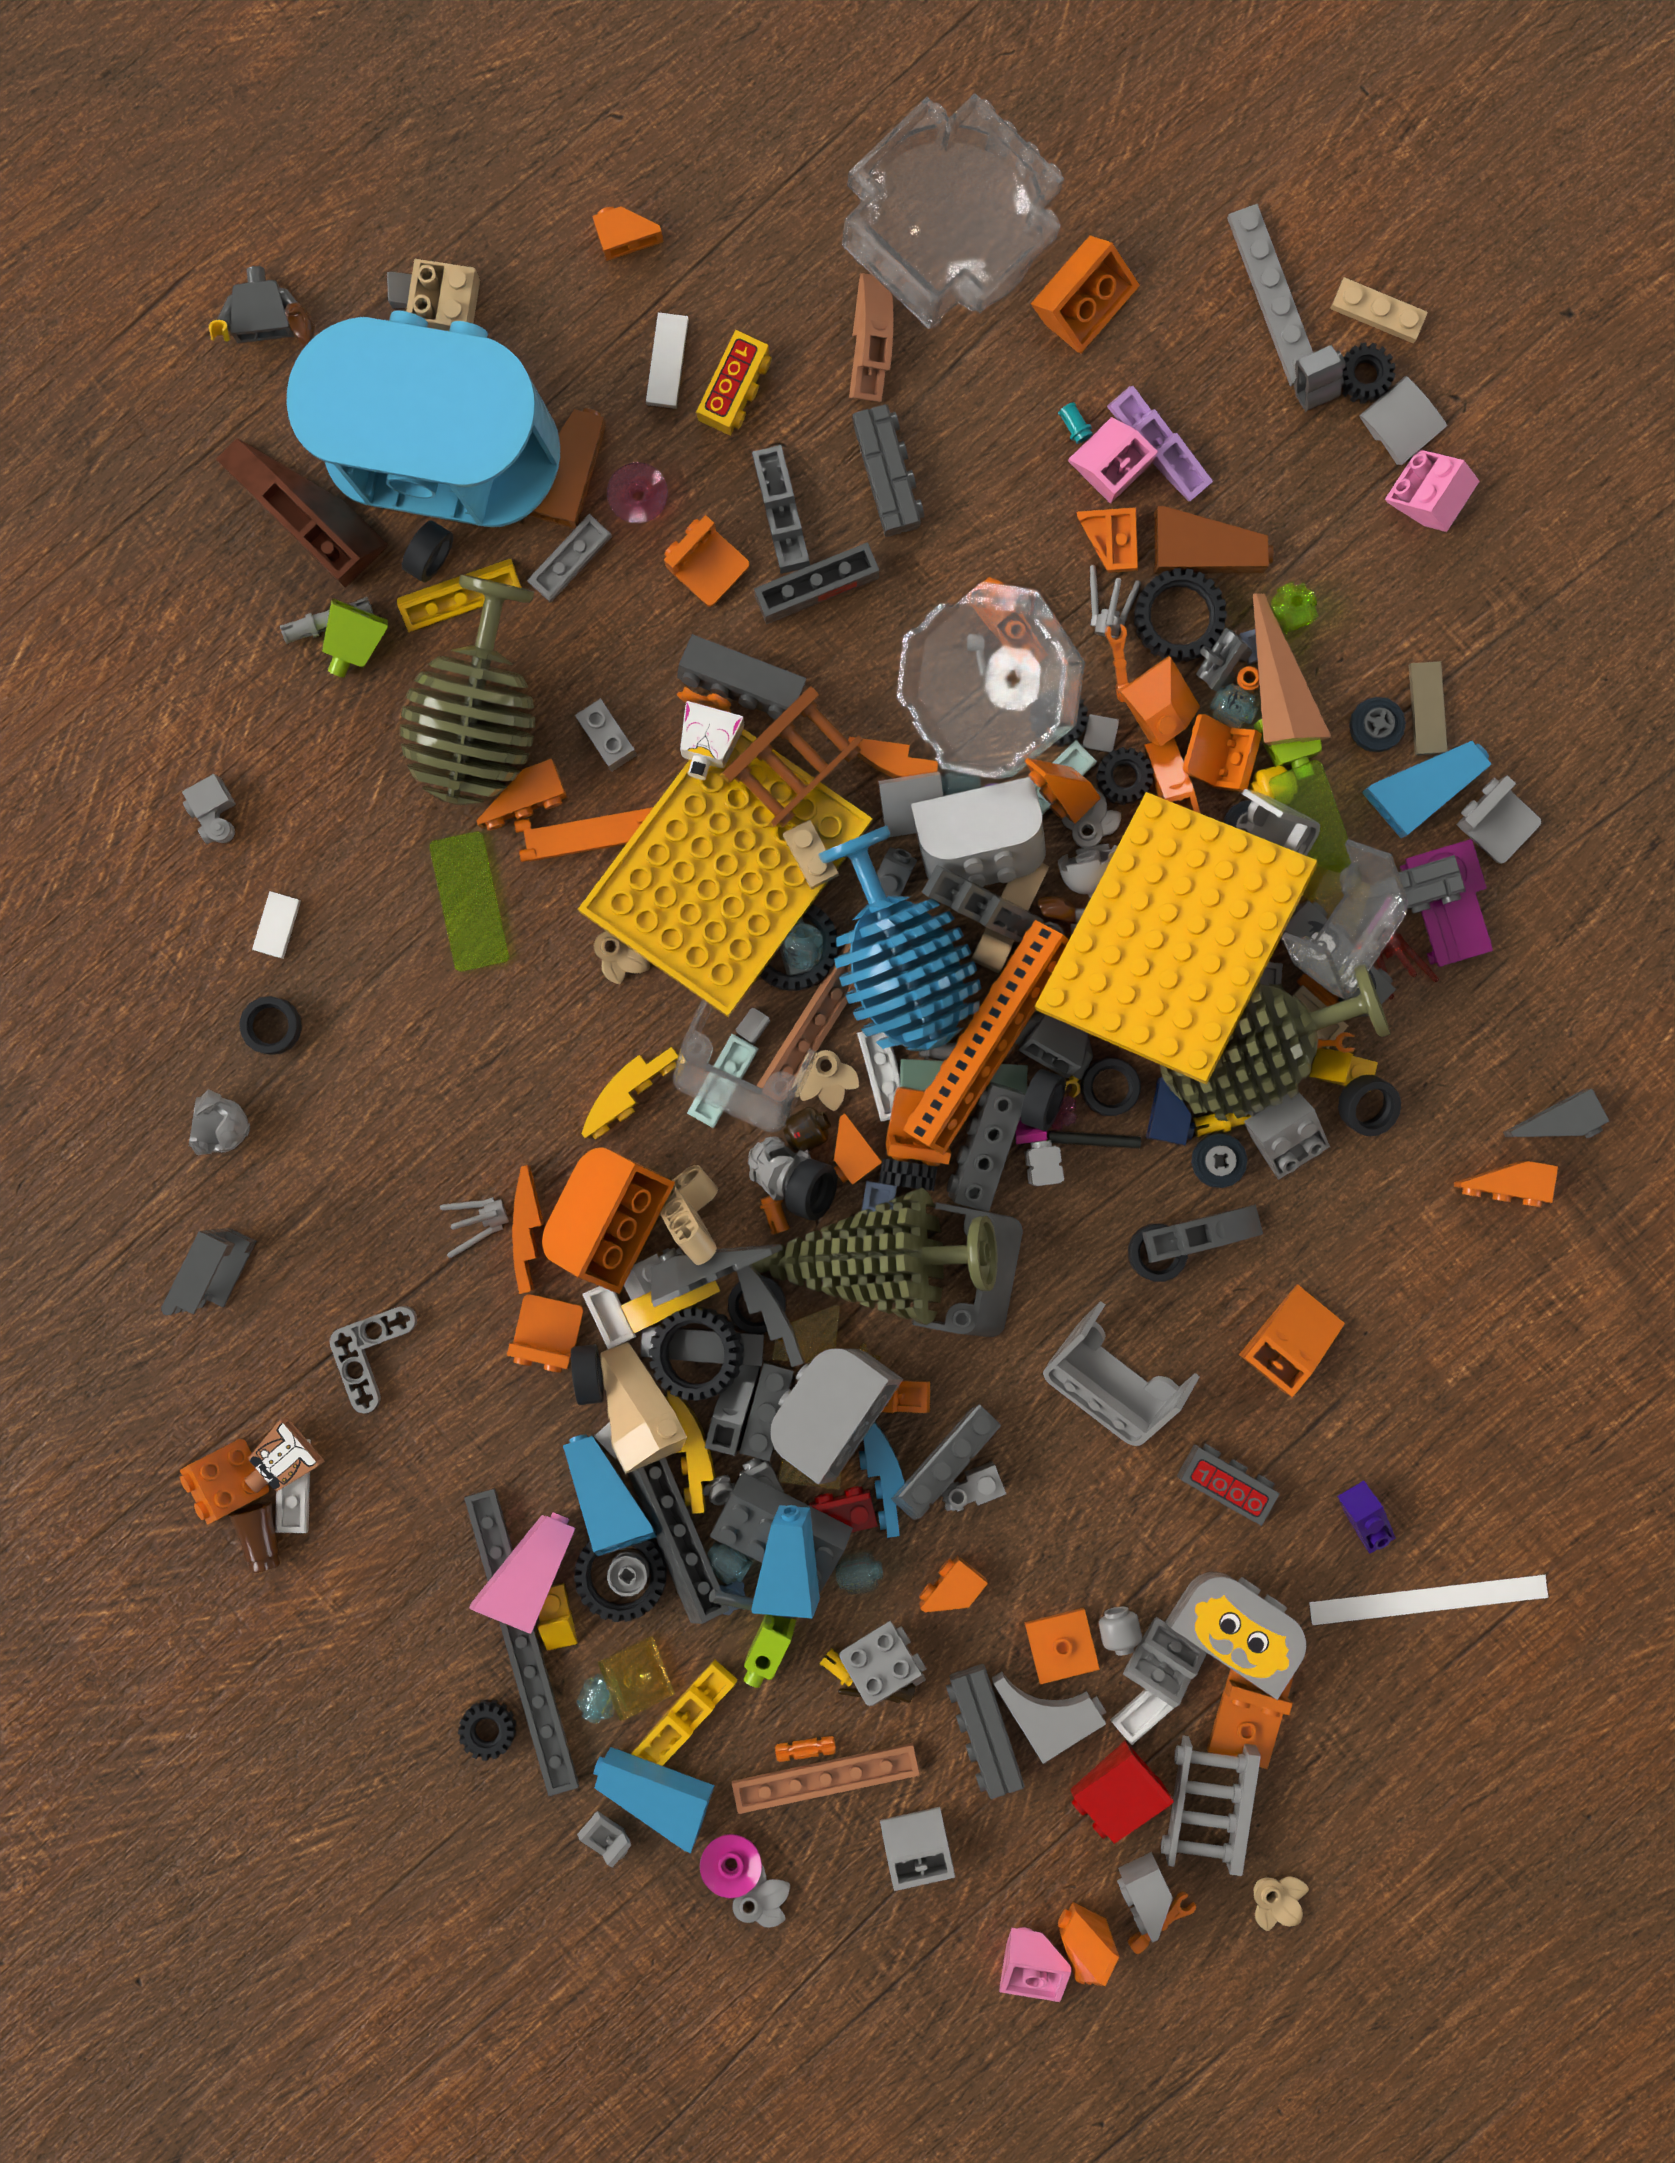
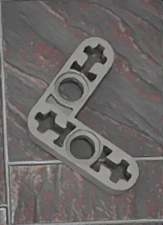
M399 1306L339 1328L331 1335V1350L351 1405L357 1412L369 1413L378 1407L381 1400L380 1392L364 1349L412 1331L417 1325L418 1320L417 1314L412 1308ZM400 1311L403 1315H409L410 1321L406 1322L407 1328H404L402 1324L390 1328L393 1334L389 1335L388 1324L383 1317L387 1316L389 1322L399 1318L398 1312ZM377 1322L380 1324L382 1334L378 1339H371L367 1336L365 1329L368 1323ZM341 1333H344L346 1337L351 1336L353 1342L348 1344L351 1353L357 1350L359 1356H352L343 1361L342 1356L348 1353L345 1346L338 1345L337 1341L341 1339ZM353 1361L359 1362L363 1366V1375L358 1379L350 1377L347 1373V1367ZM366 1379L368 1380L369 1384L364 1385L363 1388L366 1395L372 1394L373 1400L369 1402L370 1407H367L365 1403H359L358 1398L362 1396L360 1387L354 1390L353 1384H359Z

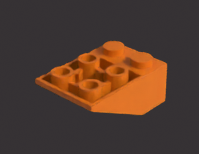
M1296 1284L1241 1351L1239 1356L1285 1394L1293 1398L1312 1375L1345 1323L1301 1286Z

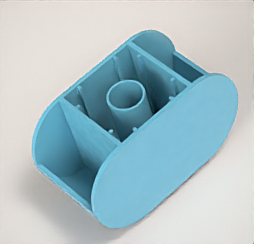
M393 311L389 321L358 317L338 322L320 332L305 346L292 368L287 387V411L290 424L296 437L305 449L318 459L325 461L326 468L333 482L350 499L374 507L484 527H501L515 523L529 515L539 506L551 489L560 462V441L555 422L519 359L502 344L487 338L488 333L482 327L469 322L454 321L451 323L449 331L427 328L428 322L416 314L406 311Z

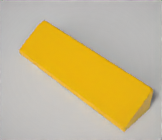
M512 559L464 574L522 588ZM459 576L397 598V605L408 632L483 607L485 597L482 593L462 588L459 584Z

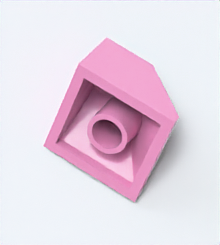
M1025 1927L1011 1928L1006 1944L999 1992L1060 2002L1071 1974L1070 1964L1043 1933L1034 1932L1032 1929Z

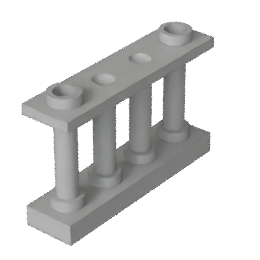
M1183 1735L1181 1746L1177 1745L1175 1749L1174 1762L1178 1765L1173 1796L1174 1802L1172 1803L1168 1835L1162 1836L1161 1854H1165L1168 1866L1172 1867L1175 1866L1176 1853L1219 1858L1227 1864L1230 1875L1242 1876L1261 1755L1257 1746L1244 1744L1243 1753L1238 1754L1237 1757L1192 1751L1193 1746L1189 1736ZM1190 1763L1236 1769V1772L1239 1773L1238 1784H1233L1232 1787L1188 1781ZM1185 1794L1231 1799L1232 1803H1235L1233 1814L1229 1813L1228 1816L1185 1811L1183 1810ZM1181 1823L1227 1829V1832L1230 1833L1229 1844L1224 1843L1223 1846L1179 1840Z

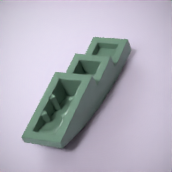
M901 1059L900 1087L925 1091L934 1081L944 1061ZM1001 1064L991 1082L1021 1090L1026 1094L1028 1065Z

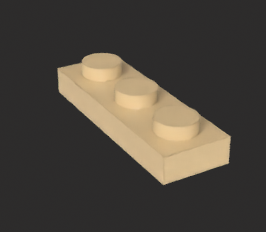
M1345 277L1342 279L1330 309L1413 344L1428 313Z

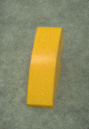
M714 1280L656 1307L651 1302L650 1291L620 1307L633 1333H636L672 1315V1313L688 1308L720 1292V1289Z

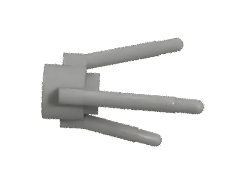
M1091 565L1092 618L1090 626L1095 627V634L1106 637V627L1110 626L1112 638H1118L1119 631L1121 632L1120 624L1125 625L1141 582L1139 580L1135 582L1119 618L1120 612L1116 611L1121 579L1116 578L1109 609H1102L1101 614H1099L1096 566Z
M492 1197L481 1201L451 1203L440 1206L441 1210L484 1207L479 1209L480 1215L451 1224V1229L453 1230L481 1221L484 1227L490 1225L486 1230L447 1254L449 1258L463 1252L492 1233L503 1230L502 1224L508 1223L509 1220L502 1199L494 1201Z

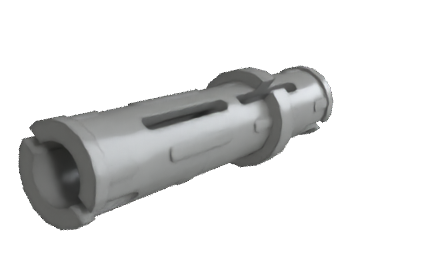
M368 597L349 603V605L374 614ZM329 610L314 615L312 613L305 614V618L280 625L286 644L312 635L313 638L320 636L319 633L326 631Z

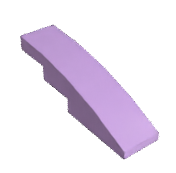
M1129 386L1107 405L1118 421L1136 429L1158 451L1153 464L1187 501L1194 499L1213 482L1177 433H1172L1157 411L1149 408L1134 386Z

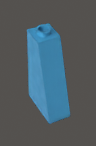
M1470 741L1370 785L1362 793L1396 834L1403 838L1492 764L1488 760L1489 754L1480 744L1475 745L1473 741Z
M586 1434L578 1435L571 1438L569 1444L563 1445L592 1549L597 1556L657 1537L654 1528L593 1436L587 1437Z
M779 1505L771 1524L751 1608L752 1613L812 1619L820 1600L810 1508L797 1507L795 1505Z
M610 1747L605 1758L600 1756L596 1763L593 1774L598 1777L594 1788L672 1843L691 1853L699 1836L715 1785Z

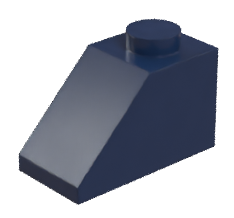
M1162 1077L1158 1078L1146 1138L1177 1145H1186L1187 1140H1192L1195 1122H1190L1192 1115L1183 1101L1170 1090Z

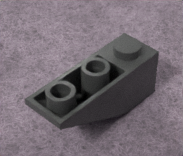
M741 1365L739 1367L741 1371L738 1377L734 1379V1383L719 1394L705 1444L706 1449L733 1456L740 1453L761 1366Z

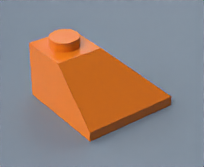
M1170 656L1119 690L1147 739L1159 746L1164 745L1185 730L1200 709V705Z

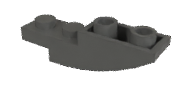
M1255 1204L1142 1232L1149 1263L1256 1237L1262 1235L1263 1231Z

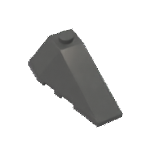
M781 1244L716 1249L713 1257L701 1265L694 1264L685 1253L677 1255L676 1250L658 1257L660 1264L651 1267V1302L656 1307L783 1250Z

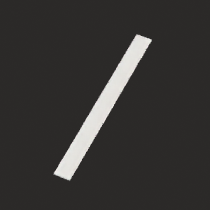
M1537 1575L1309 1602L1312 1625L1548 1598L1546 1576Z

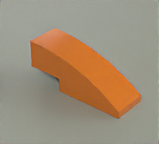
M849 737L848 741L851 743L855 737ZM863 739L857 745L861 749L857 754L861 760L892 778L937 772L938 761L908 757L910 745Z

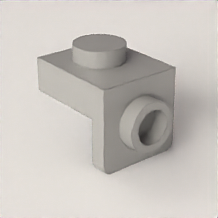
M599 1811L592 1816L577 1834L579 1840L601 1854L606 1864L610 1867H613L618 1860L622 1859L631 1846L624 1828Z

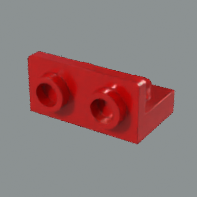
M862 1486L845 1489V1495L833 1497L832 1493L815 1496V1502L809 1504V1506L852 1527V1532L878 1527L870 1490H863Z

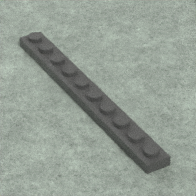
M496 1488L464 1497L487 1581L492 1578L513 1551ZM499 1621L548 1796L576 1789L579 1787V1781L535 1626L532 1633L529 1634Z

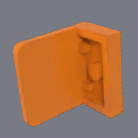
M705 515L701 520L695 519L685 531L687 535L680 543L675 541L668 547L664 554L666 556L664 563L666 569L704 604L712 607L748 570L749 561L716 531L715 523Z
M1198 714L1184 759L1183 771L1216 789L1243 792L1244 789H1248L1262 733L1252 729L1231 728L1206 714Z
M898 1087L894 1095L885 1141L888 1156L903 1162H908L910 1159L922 1160L924 1164L930 1166H939L940 1163L949 1165L951 1157L949 1147L945 1154L941 1155L903 1131L908 1117L917 1108L925 1091Z
M533 1294L525 1295L522 1301L514 1341L509 1343L507 1356L514 1357L513 1362L517 1364L531 1366L533 1361L544 1364L543 1369L562 1373V1368L568 1369L571 1367V1348L576 1347L584 1312L583 1307Z
M238 1439L180 1469L182 1474L180 1476L181 1484L186 1492H191L196 1502L194 1504L195 1511L201 1520L205 1519L207 1525L269 1492L268 1484L256 1493L245 1482V1478L255 1471L256 1468L248 1459L252 1452L244 1439Z
M1230 1668L1224 1691L1232 1699L1231 1703L1243 1708H1249L1250 1704L1262 1707L1261 1712L1273 1717H1279L1280 1713L1290 1715L1293 1703L1288 1698L1294 1675L1278 1700H1276Z

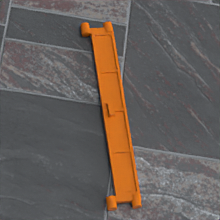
M654 807L535 829L531 828L529 818L514 821L516 833L524 832L527 848L519 850L521 862L625 845Z

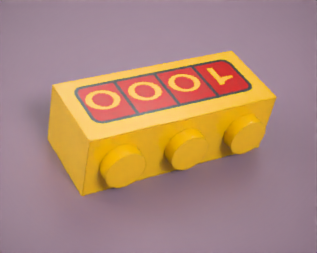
M735 330L696 411L698 421L730 436L734 428L739 429L746 415L743 409L747 401L752 402L759 388L756 382L761 373L766 374L772 361V357L769 356L768 344Z

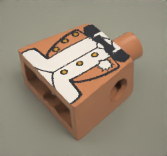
M286 1417L272 1428L248 1458L256 1470L245 1478V1482L256 1493L268 1483L275 1491H278L320 1466L325 1461Z

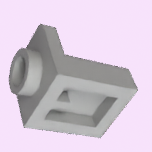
M753 1458L743 1464L744 1470L740 1471L739 1475L743 1472L784 1492L770 1461H761L759 1458Z

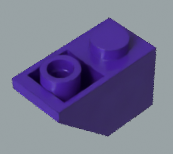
M1365 1481L1337 1496L1344 1513L1369 1554L1377 1549L1385 1548L1392 1540L1396 1539L1383 1506Z

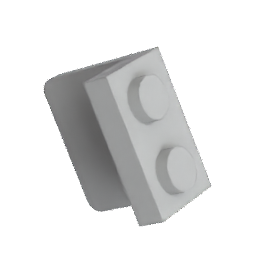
M1508 775L1500 780L1493 778L1482 790L1485 795L1478 802L1475 800L1471 801L1461 812L1464 817L1456 824L1498 864L1505 863L1541 825V819L1511 791L1516 783Z
M891 1621L848 1646L839 1655L852 1681L868 1706L878 1704L910 1683L917 1686L926 1680L922 1673L927 1669L918 1653L912 1656L906 1646L911 1643L902 1626L896 1628Z

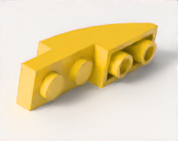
M670 1047L648 1064L641 1055H638L613 1077L601 1092L586 1119L581 1133L585 1139H589L591 1136L595 1140L600 1138L610 1130L607 1125L612 1121L618 1119L622 1122L635 1112L632 1107L638 1103L631 1093L633 1091H636L637 1094L642 1093L653 1085L650 1079L659 1073L664 1077L678 1067L676 1061L680 1057L674 1048Z
M668 1390V1396H665V1398L674 1410L687 1436L681 1451L676 1452H686V1456L681 1457L682 1474L688 1475L689 1487L684 1488L686 1506H691L692 1514L704 1513L706 1503L705 1495L703 1494V1481H712L715 1478L710 1449L705 1448L706 1436L690 1405L682 1397H675L670 1394L671 1391Z

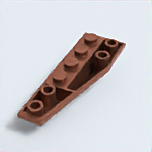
M236 438L216 458L344 588L388 546L343 500L242 440Z

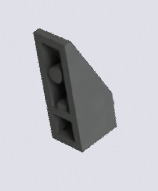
M1583 1089L1505 1130L1503 1134L1505 1137L1585 1135L1586 1138H1590L1603 1131L1601 1126L1609 1122V1119L1593 1089Z

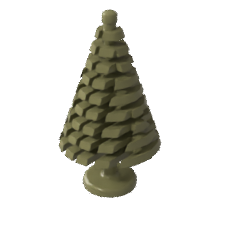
M920 1188L892 1199L889 1203L885 1202L876 1205V1211L874 1212L866 1209L855 1214V1217L851 1216L838 1221L837 1225L834 1223L823 1227L820 1230L822 1232L821 1240L820 1232L816 1230L806 1234V1241L799 1237L789 1241L787 1248L782 1244L783 1250L752 1263V1266L758 1273L770 1271L773 1278L785 1281L788 1277L790 1283L798 1286H803L804 1281H806V1287L811 1290L820 1292L822 1289L827 1295L833 1297L840 1296L844 1300L853 1303L860 1302V1305L875 1308L874 1303H878L879 1311L888 1314L895 1313L898 1317L907 1320L912 1318L917 1323L927 1325L934 1321L938 1313L937 1311L928 1310V1303H940L943 1288L929 1285L928 1278L943 1279L944 1265L968 1264L973 1285L980 1291H990L996 1282L998 1253L994 1227L987 1215L978 1216L972 1220L968 1230L967 1245L943 1246V1242L928 1239L927 1232L941 1233L939 1218L926 1213V1207H934L935 1205L930 1194L924 1188ZM892 1303H896V1309H892Z

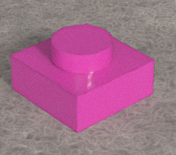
M1020 1116L1014 1134L1016 1144L1046 1141L1047 1131L1023 1124Z

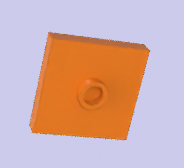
M1084 1608L1024 1622L1040 1684L1100 1670Z
M1223 1690L1207 1751L1214 1754L1237 1757L1238 1754L1243 1753L1244 1744L1256 1745L1261 1755L1259 1767L1268 1769L1283 1714L1280 1713L1279 1717H1273L1261 1712L1262 1707L1250 1704L1249 1708H1243L1231 1703L1232 1699Z

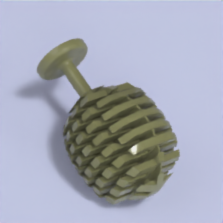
M460 574L459 584L462 588L482 593L485 597L475 646L470 645L451 650L473 656L472 662L447 656H438L428 665L437 669L467 675L469 679L421 671L414 679L415 682L449 693L410 688L405 697L406 699L435 709L403 706L401 717L425 726L400 724V736L423 744L403 743L401 745L403 755L410 760L418 762L407 765L412 776L421 782L448 787V791L423 786L424 788L422 789L443 802L468 805L483 803L484 799L460 794V791L487 797L497 796L507 786L494 780L513 781L519 775V769L497 762L525 764L529 753L504 744L517 746H532L533 735L500 724L535 728L534 716L512 708L492 704L534 708L532 697L511 689L486 684V680L519 688H528L522 675L490 667V663L492 660L513 665L499 652L493 650L504 601L508 599L530 603L535 592Z
M1366 964L1358 965L1354 970L1360 989L1358 996L1314 1012H1310L1306 1005L1295 995L1293 997L1285 992L1282 984L1274 985L1269 983L1268 986L1261 984V980H1259L1207 1085L1160 1065L1165 1083L1180 1100L1183 1101L1184 1099L1190 1104L1194 1114L1212 1111L1215 1112V1118L1218 1121H1229V1113H1234L1238 1119L1247 1116L1248 1111L1256 1113L1264 1110L1270 1104L1273 1106L1281 1104L1283 1097L1287 1093L1292 1099L1299 1093V1082L1303 1077L1306 1078L1311 1073V1063L1315 1052L1317 1054V1030L1362 1014H1368L1378 1036L1385 1037L1391 1035Z

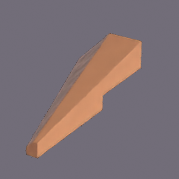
M1253 594L1264 743L1271 746L1296 741L1309 742L1331 738V733L1320 714L1318 705L1312 697L1307 686L1308 684L1282 633L1280 624L1274 616L1266 595Z

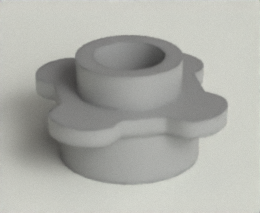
M728 1475L714 1478L703 1488V1494L708 1495L709 1501L714 1505H724L735 1487V1483H730Z

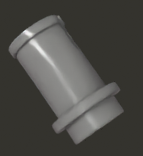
M947 1043L934 1049L919 1051V1057H923L924 1060L929 1058L946 1060L957 1043Z

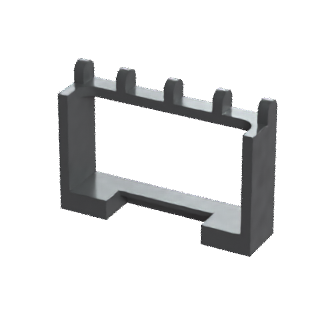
M231 1228L199 1231L161 1307L162 1313L168 1316L187 1311L194 1315L198 1308L205 1306L207 1301L225 1307L257 1241Z

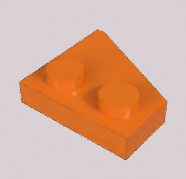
M1136 507L1077 512L1079 522L1108 573L1138 571Z

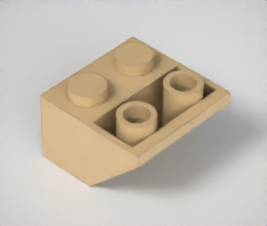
M414 259L406 312L424 318L428 322L427 328L449 331L451 323L454 321L474 323L480 285L476 269Z

